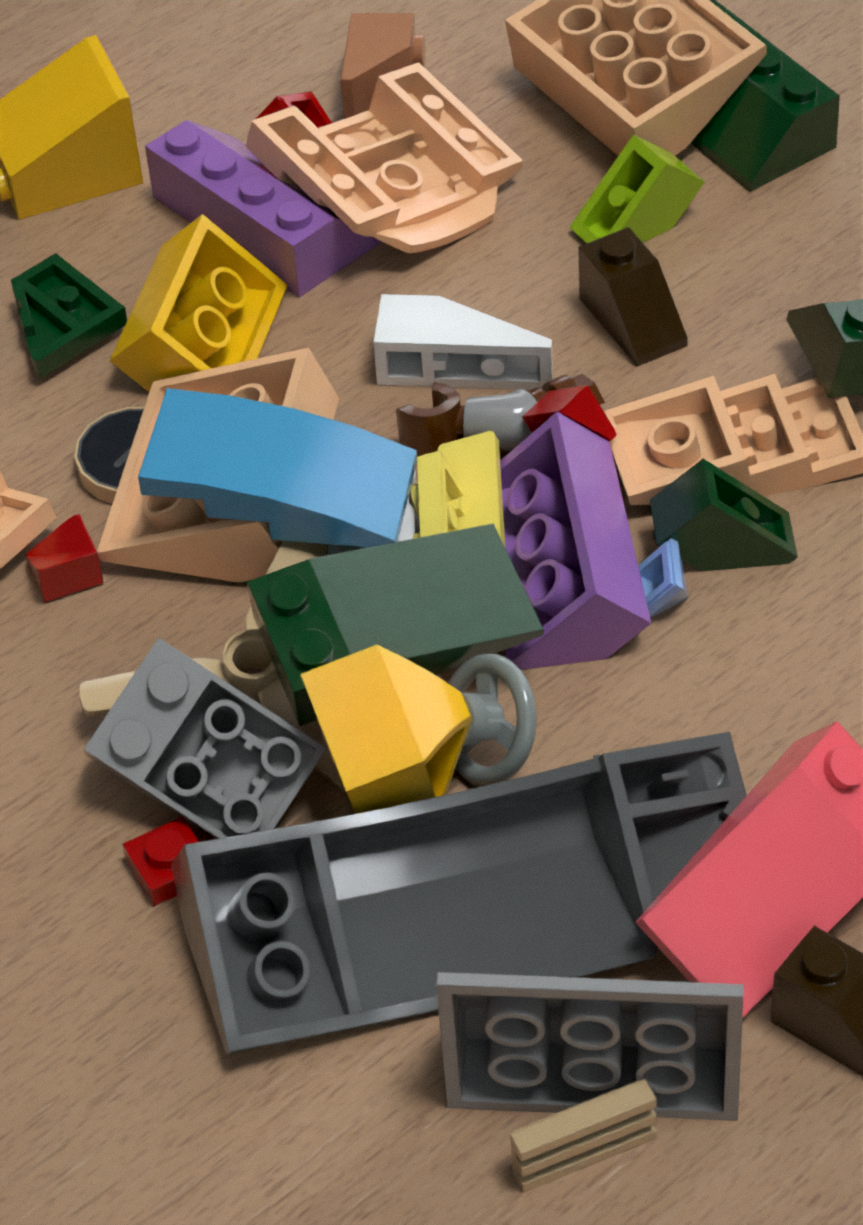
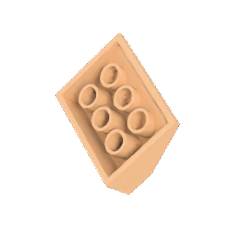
M536 0L505 19L514 68L617 156H619L633 134L671 152L673 155L686 149L767 54V47L762 41L709 0Z
M309 347L153 381L97 549L98 557L102 562L231 582L249 581L266 575L283 542L281 540H271L269 522L206 517L203 500L141 495L138 475L167 388L230 395L294 408L334 420L339 396Z

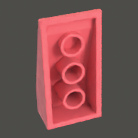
M838 721L793 742L635 922L689 982L744 984L743 1017L773 988L774 973L814 925L828 933L863 898V749Z

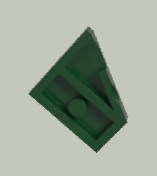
M57 253L11 279L13 294L34 373L39 378H42L110 336L127 323L125 307Z

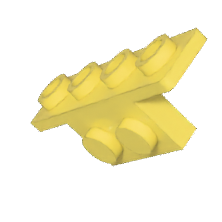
M487 431L441 444L436 452L418 456V483L412 484L411 497L414 509L419 517L420 532L414 533L413 539L494 523L505 547L499 440L495 433Z

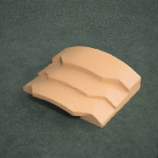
M419 62L378 76L368 111L317 128L296 106H292L252 120L245 146L280 181L298 185L317 205L330 208L354 233L374 237L409 254L448 244L490 223L495 214L498 187L516 174L523 164V160Z

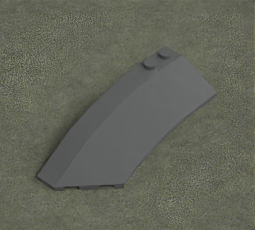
M730 732L604 753L598 758L544 772L388 808L185 844L172 862L171 868L185 933L226 1055L438 1012L437 972L581 978L651 959L659 948L635 922L747 796Z

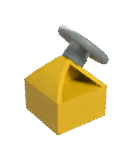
M377 644L300 674L355 814L446 795L454 770L467 781L480 786L507 781L522 768L532 750L537 727L534 695L527 678L519 667L501 655L486 653L466 660L454 672L448 683L419 665ZM497 676L505 681L514 698L517 716L516 727L505 720L504 711L498 703ZM476 678V693H465L468 686ZM481 740H495L508 750L506 756L493 766H481L468 755V752Z

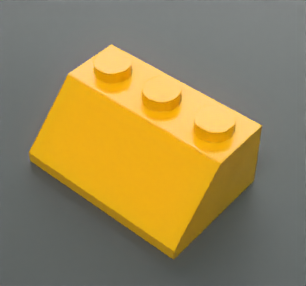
M202 214L161 246L109 361L150 392L153 381L258 359L288 284Z

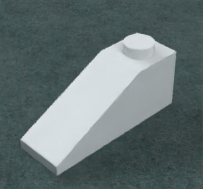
M381 294L373 341L377 385L433 387L434 382L446 384L452 388L514 390L522 388L524 390H531L538 387L542 389L544 383L553 379L552 339L441 296Z

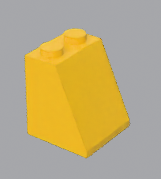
M97 35L84 38L0 99V201L10 200L19 220L144 183L130 97Z

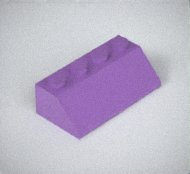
M185 120L145 145L152 194L155 199L190 223L202 214L288 284L286 289L299 298L381 243V241L374 237L354 233L330 208L317 205L298 185L280 181L245 147L246 144L231 135Z
M556 412L500 460L505 548L544 629L543 636L505 650L506 658L515 663L520 670L607 659L651 624L610 442L561 413Z

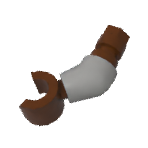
M583 373L574 378L561 375L544 383L542 389L538 387L526 391L521 388L507 394L468 397L465 405H461L460 394L454 388L446 384L434 382L431 390L433 408L422 409L408 404L396 409L400 444L417 450V457L436 452L441 444L462 439L463 435L465 438L487 431L495 433L499 440V449L512 451L532 434L522 416L547 392L587 385L600 405L605 403L596 384Z

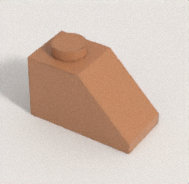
M351 13L341 74L344 119L369 110L378 76L418 62L425 67V35H416L414 13Z

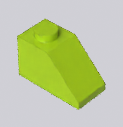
M633 134L569 228L586 243L629 227L644 243L675 226L705 181L671 152Z

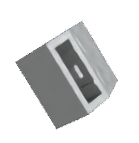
M158 638L85 746L84 753L139 791L179 816H183L184 819L216 839L274 829L327 748L161 638Z

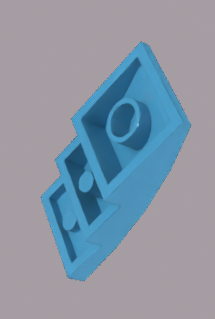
M167 388L138 475L141 495L203 500L206 517L269 522L271 540L373 547L398 542L417 463V450L361 428L294 408L230 395Z

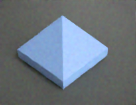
M670 538L638 565L650 619L689 597L678 541Z

